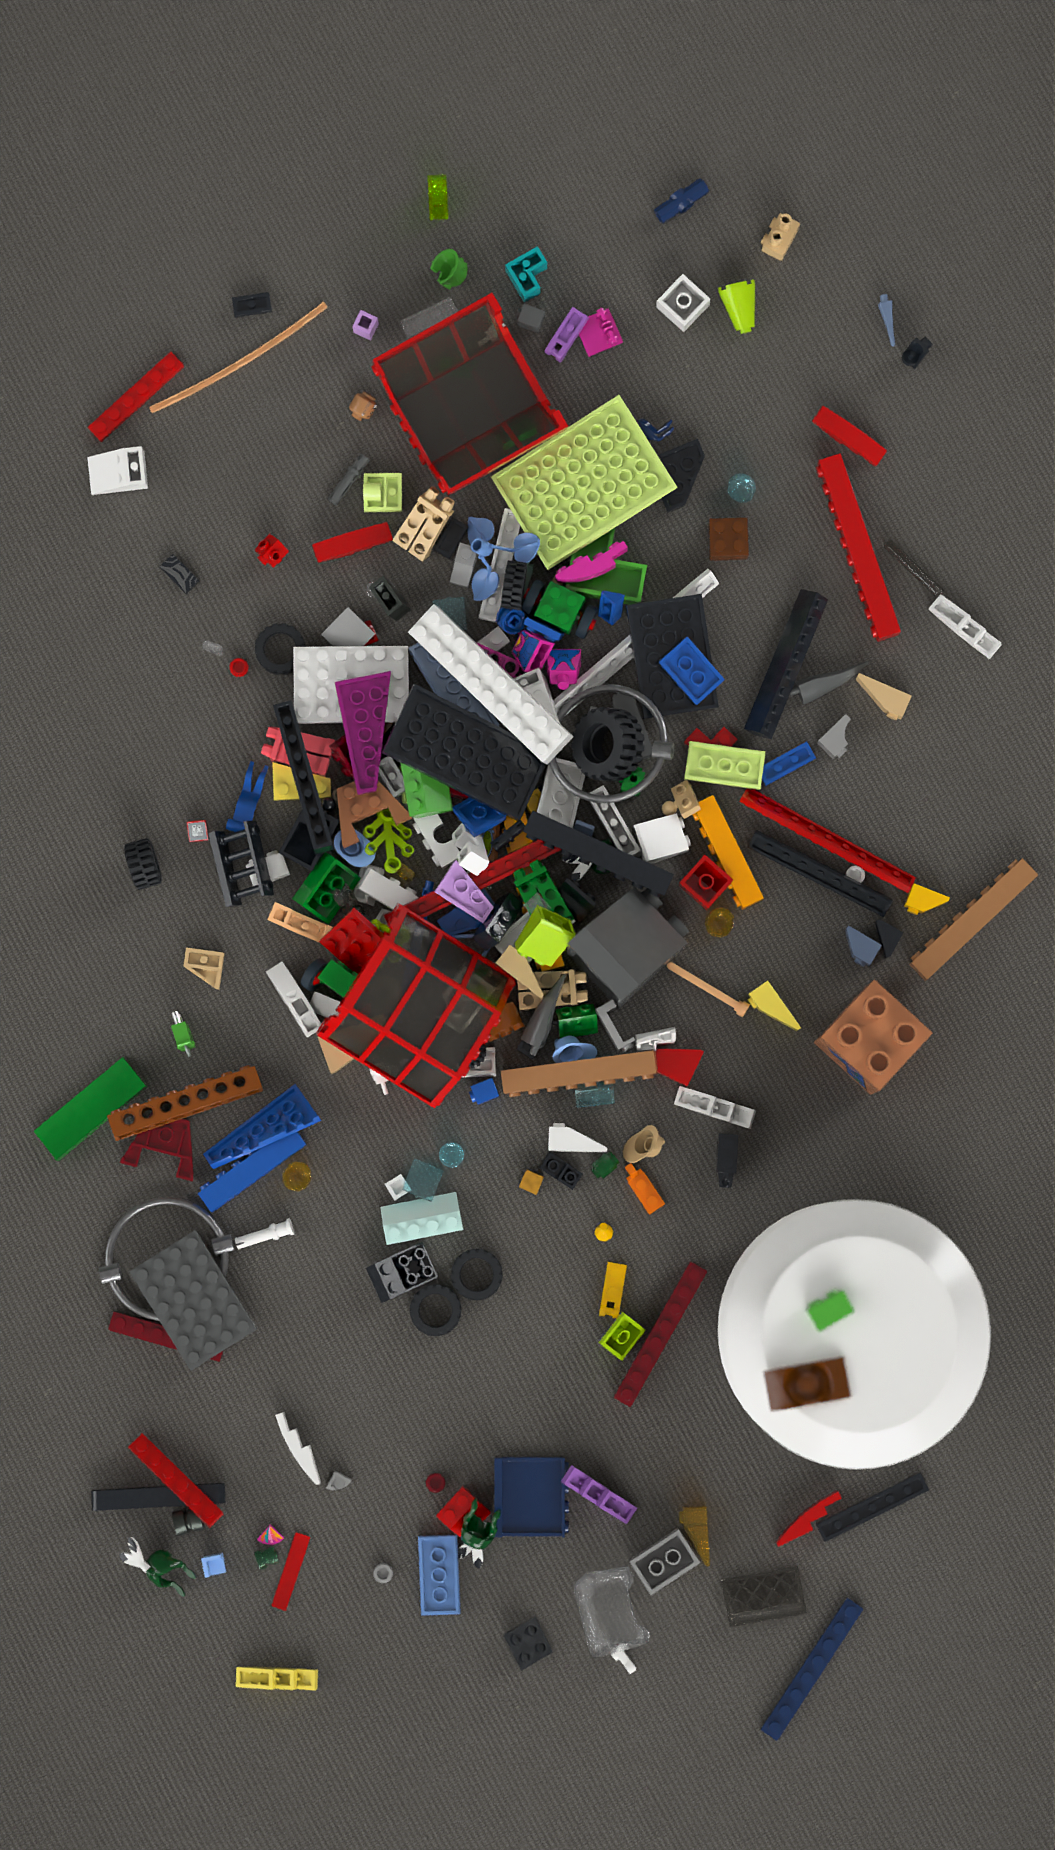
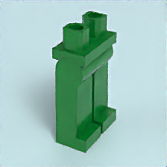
M539 860L529 864L533 872L526 875L523 868L513 872L516 880L514 883L519 889L530 916L537 905L547 909L539 895L541 893L549 911L570 921L574 920L572 913L550 877L548 869Z

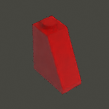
M656 1049L658 1073L687 1087L704 1051Z

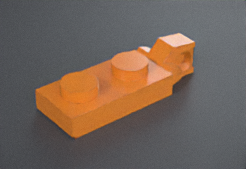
M632 1163L625 1166L630 1175L626 1178L628 1184L649 1215L665 1205L641 1168L636 1171Z

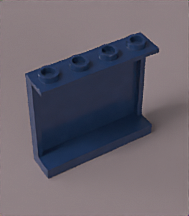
M495 1457L494 1512L500 1509L501 1514L496 1522L498 1530L494 1537L562 1536V1538H565V1533H569V1521H565V1513H569V1501H565V1493H569V1487L561 1482L569 1470V1462H565V1457Z

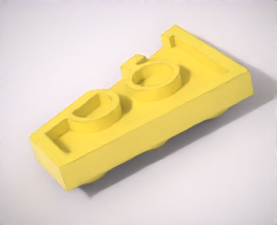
M272 762L274 801L300 800L291 767ZM313 774L319 798L331 797V779Z

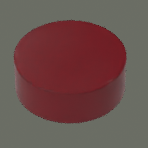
M439 1473L430 1474L426 1479L427 1489L433 1493L441 1492L445 1487L443 1475Z

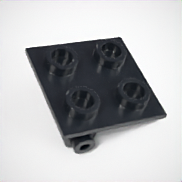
M535 1617L517 1628L507 1631L503 1635L521 1671L553 1652Z

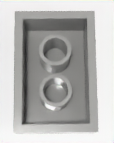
M678 1528L629 1559L630 1564L650 1595L700 1563Z

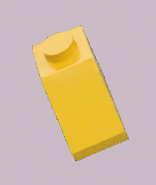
M914 883L904 907L908 908V912L918 915V913L922 914L947 903L950 897Z

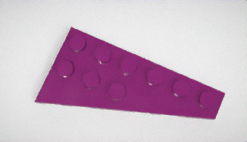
M391 671L335 682L357 795L377 791Z

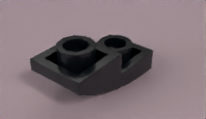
M551 1152L547 1153L538 1167L572 1190L583 1175V1173Z

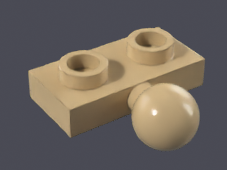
M688 780L671 788L675 798L674 802L667 801L662 805V812L666 816L675 814L677 808H679L684 819L701 810Z

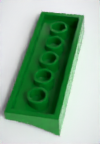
M122 1057L33 1132L54 1159L59 1161L108 1121L107 1116L111 1115L112 1111L122 1109L148 1086Z

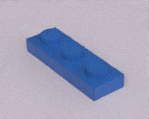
M805 742L766 763L762 774V781L765 786L815 760L816 757L809 744Z

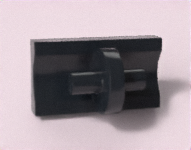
M927 337L921 340L915 338L902 354V362L907 366H912L913 369L917 368L929 353L928 349L933 344Z

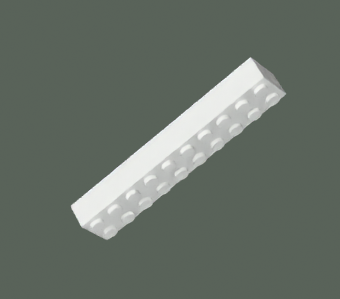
M433 604L408 631L415 640L543 763L548 764L574 737L440 607Z

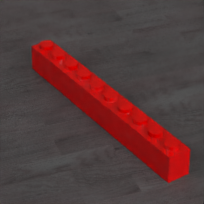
M841 453L818 461L816 472L819 478L822 477L824 495L829 497L828 507L831 513L834 512L836 518L834 525L837 531L840 530L842 536L840 543L843 549L846 548L848 566L853 568L852 578L854 583L859 586L858 596L861 602L864 601L866 607L864 609L865 617L871 621L870 631L872 637H876L877 642L897 636L901 630Z

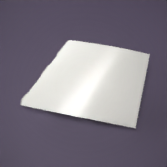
M675 1027L635 1035L637 1052L656 1051V1045L674 1044L676 1041Z

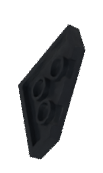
M698 438L657 455L678 487L661 498L667 513L686 505L705 458Z

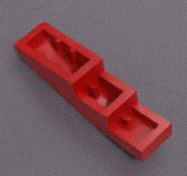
M821 406L812 420L814 424L839 444H844L856 455H861L873 466L878 465L887 451L864 432L825 406Z
M385 522L313 544L312 547L317 562L320 563L349 556L354 552L371 549L373 546L391 542L393 538L388 523Z
M836 1490L803 1511L775 1541L777 1546L784 1545L812 1531L813 1528L810 1523L827 1515L824 1507L842 1499L839 1492Z

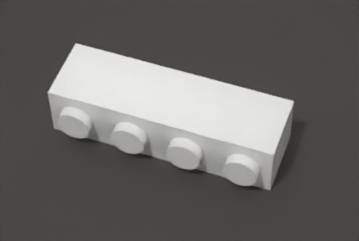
M604 785L590 792V794L609 795ZM590 802L615 847L632 856L640 857L642 855L641 850L615 804Z

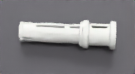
M290 1218L282 1223H272L269 1225V1228L236 1237L235 1243L238 1244L237 1248L239 1250L272 1238L273 1240H278L279 1237L288 1234L294 1235V1228Z

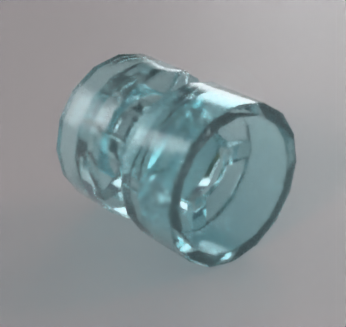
M455 1142L444 1144L439 1151L440 1161L449 1168L458 1167L464 1160V1150Z

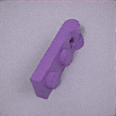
M572 307L546 347L545 353L549 356L553 355L556 357L555 360L561 363L589 317ZM557 344L562 346L560 351L555 348Z

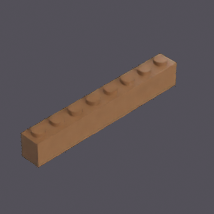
M1023 858L1019 862L1015 859L1008 866L1010 870L1005 875L1000 873L994 879L996 883L992 887L988 885L980 892L982 896L978 900L974 898L966 905L968 908L966 912L962 913L960 911L952 919L954 923L950 927L946 924L939 931L940 936L936 940L932 937L925 944L926 949L922 953L917 951L911 957L912 962L909 965L924 981L928 980L1038 876Z
M654 1050L501 1071L503 1093L509 1094V1097L521 1096L520 1092L527 1091L528 1095L539 1094V1090L547 1089V1092L559 1091L558 1087L566 1086V1090L577 1089L579 1084H585V1087L597 1086L596 1082L604 1081V1085L614 1084L617 1079H623V1082L635 1081L634 1077L642 1076V1080L652 1079L655 1074H658Z

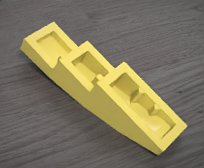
M236 1667V1687L270 1690H317L318 1669Z

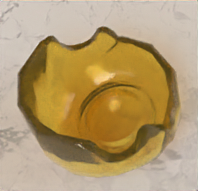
M722 907L710 911L705 918V928L708 934L717 938L727 936L734 927L733 914L728 909Z
M296 1161L289 1163L282 1173L284 1186L291 1191L305 1189L311 1182V1169L304 1162Z

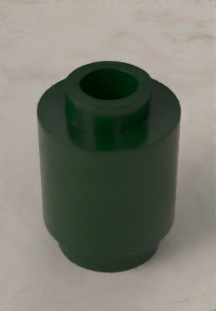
M609 1151L591 1164L593 1167L591 1171L597 1178L601 1177L604 1179L617 1168L620 1162Z

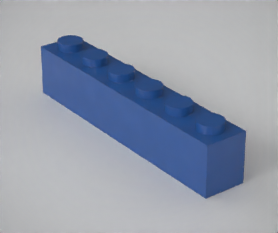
M297 1131L259 1150L257 1149L247 1154L248 1158L244 1161L239 1159L233 1163L230 1171L226 1172L224 1170L216 1176L217 1180L212 1184L207 1182L201 1186V1191L198 1195L210 1212L213 1213L307 1144Z

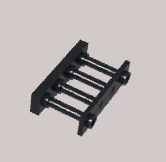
M244 821L245 829L225 835V831L208 833L226 907L242 905L241 898L260 892L261 896L274 895L273 883L270 880L260 838V828L256 821ZM247 836L249 848L233 853L229 852L228 842ZM249 855L252 856L254 866L234 872L232 864L234 860ZM256 874L258 885L242 890L238 889L237 879Z

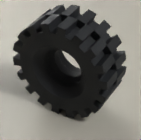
M507 561L501 608L521 610L527 563Z

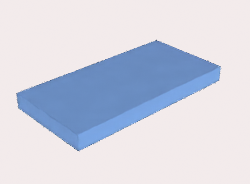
M457 1534L418 1536L421 1615L461 1614Z

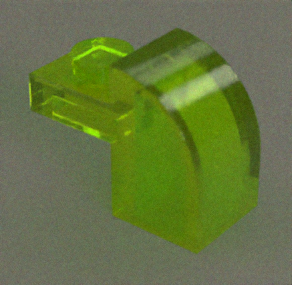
M428 175L430 220L448 219L447 176Z

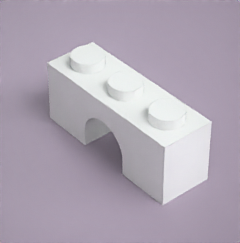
M438 814L414 818L415 823L412 825L418 834L422 833L425 838L422 842L427 851L432 850L434 856L431 858L437 867L441 866L444 869L453 864L455 859L458 861L457 854L459 850L454 845L453 840L442 844L434 839L435 831L443 826V822Z
M461 823L452 834L454 845L461 849L457 854L458 863L478 876L481 871L487 868L489 863L482 834L474 838L463 823Z

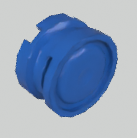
M501 608L496 615V622L506 633L517 634L524 628L526 618L522 610Z

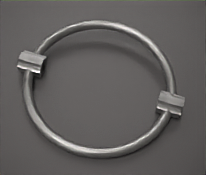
M609 684L591 687L573 696L558 711L559 722L561 723L566 713L581 700L599 693L617 692L637 699L649 709L657 722L660 741H654L652 746V757L657 758L649 774L633 788L614 795H594L578 789L563 775L557 764L556 756L549 762L555 777L565 789L581 799L596 803L618 802L638 794L655 779L664 760H672L674 756V743L668 742L664 719L654 703L645 695L632 688Z
M176 1197L153 1198L127 1211L116 1223L109 1236L105 1251V1266L99 1268L102 1284L109 1282L116 1296L127 1308L140 1316L157 1321L159 1319L154 1312L132 1302L117 1282V1280L122 1279L119 1264H113L114 1245L120 1231L133 1216L147 1208L158 1205H177L197 1213L210 1225L217 1237L211 1239L215 1255L221 1254L220 1269L225 1277L228 1270V1252L235 1250L231 1234L224 1236L216 1220L205 1209L191 1201Z

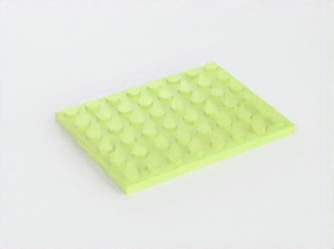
M620 395L491 476L523 531L539 537L540 546L537 554L547 570L678 488Z

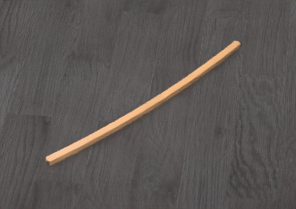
M324 302L295 324L252 353L198 384L150 406V411L154 413L234 372L293 334L328 306Z

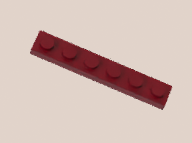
M113 1311L108 1328L109 1331L177 1350L163 1325ZM223 1351L212 1357L211 1360L220 1362Z

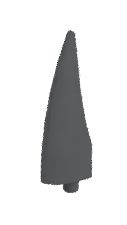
M866 661L839 671L813 675L796 681L790 696L798 694L803 705L812 702L844 684L868 665L869 662Z
M565 974L561 976L542 999L521 1037L523 1041L532 1045L529 1051L531 1055L536 1056L539 1048L544 1047L549 1036L556 1003L566 978Z

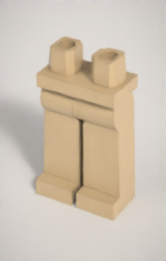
M433 486L418 498V502L392 540L405 550L409 549L408 552L421 561L429 557L439 534L448 521L449 516H452L454 512L452 508L455 501L449 497H445L442 502L436 499L440 492Z
M574 969L569 971L533 972L541 989H551L563 974L566 975L556 1006H575L578 1003L588 1001L587 990L577 991V984L587 983L586 972H576ZM517 981L519 991L529 990L523 984ZM549 990L542 991L544 997ZM533 992L518 993L520 1011L536 1009L542 1001Z

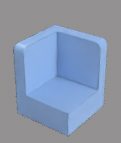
M223 1552L201 1558L205 1578L211 1575L226 1573Z

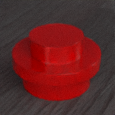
M236 658L230 663L229 669L235 677H243L247 674L249 667L244 659Z

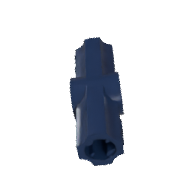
M699 178L686 188H681L674 192L666 202L654 209V213L658 220L664 224L678 213L682 214L689 210L694 202L709 193V189L705 182Z

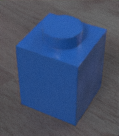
M492 1078L470 1086L472 1091L469 1094L472 1102L477 1101L478 1105L499 1097Z

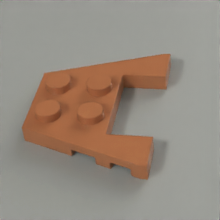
M355 781L337 789L343 848L359 842L352 826L353 823L382 810L389 809L396 826L412 819V817H409V812L379 781L376 792L357 795Z

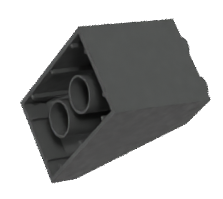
M635 887L632 888L567 943V954L586 972L588 977L606 996L614 1001L619 1009L687 945L683 937L689 933V930L675 915L667 921L657 911L663 903L658 897L650 894V889L645 888L641 893Z

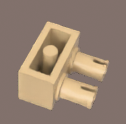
M780 213L778 218L774 217L769 226L771 228L769 235L765 234L761 241L763 245L762 252L782 261L799 229L800 223L793 220L789 214Z

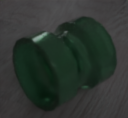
M273 1544L267 1546L264 1552L262 1550L254 1552L260 1570L267 1568L268 1563L269 1565L279 1563V1558Z

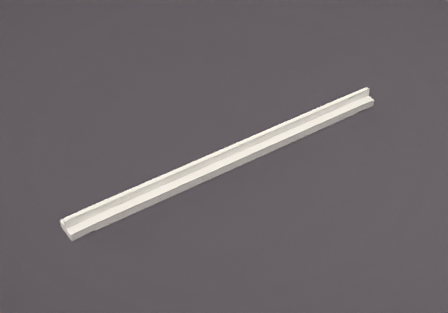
M707 569L673 598L702 594L703 598L719 585V582L712 571ZM630 635L577 680L576 684L570 685L553 700L557 713L573 696L588 688L602 685L634 657ZM581 700V701L578 702L576 705H574V706L566 713V715H567L570 711H572L577 705H579L583 700Z

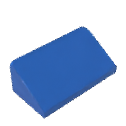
M602 591L598 616L610 625H614L621 618L625 595Z

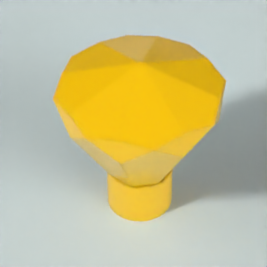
M601 1223L595 1229V1236L598 1240L606 1242L612 1238L614 1231L610 1225Z

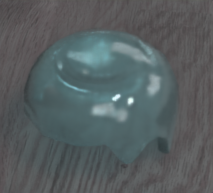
M736 473L728 482L727 493L732 499L741 503L751 501L756 491V485L750 476Z

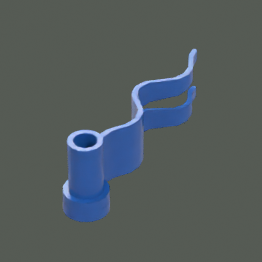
M250 761L233 819H228L226 830L233 832L245 829L243 822L253 820L269 766L265 765L257 779L253 792H251L254 762Z

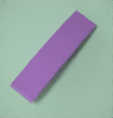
M572 1465L561 1480L563 1484L625 1524L629 1522L637 1509L636 1506Z

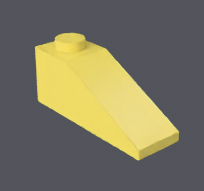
M766 981L748 994L750 997L748 1002L753 1009L757 1007L760 1012L795 1031L801 1028L769 981Z

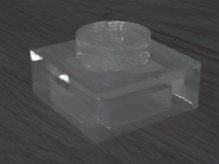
M538 892L523 905L530 914L533 913L537 905L547 910L551 909Z

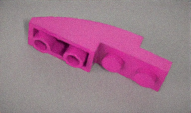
M624 541L621 543L615 542L609 547L610 550L604 554L602 552L596 554L593 557V561L590 560L588 555L585 557L579 556L572 561L573 564L568 568L564 566L556 572V582H580L616 568L614 559L627 552V545Z

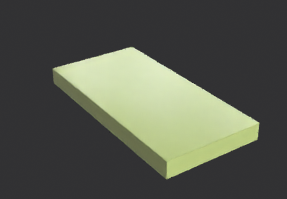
M689 741L684 780L760 790L766 751Z

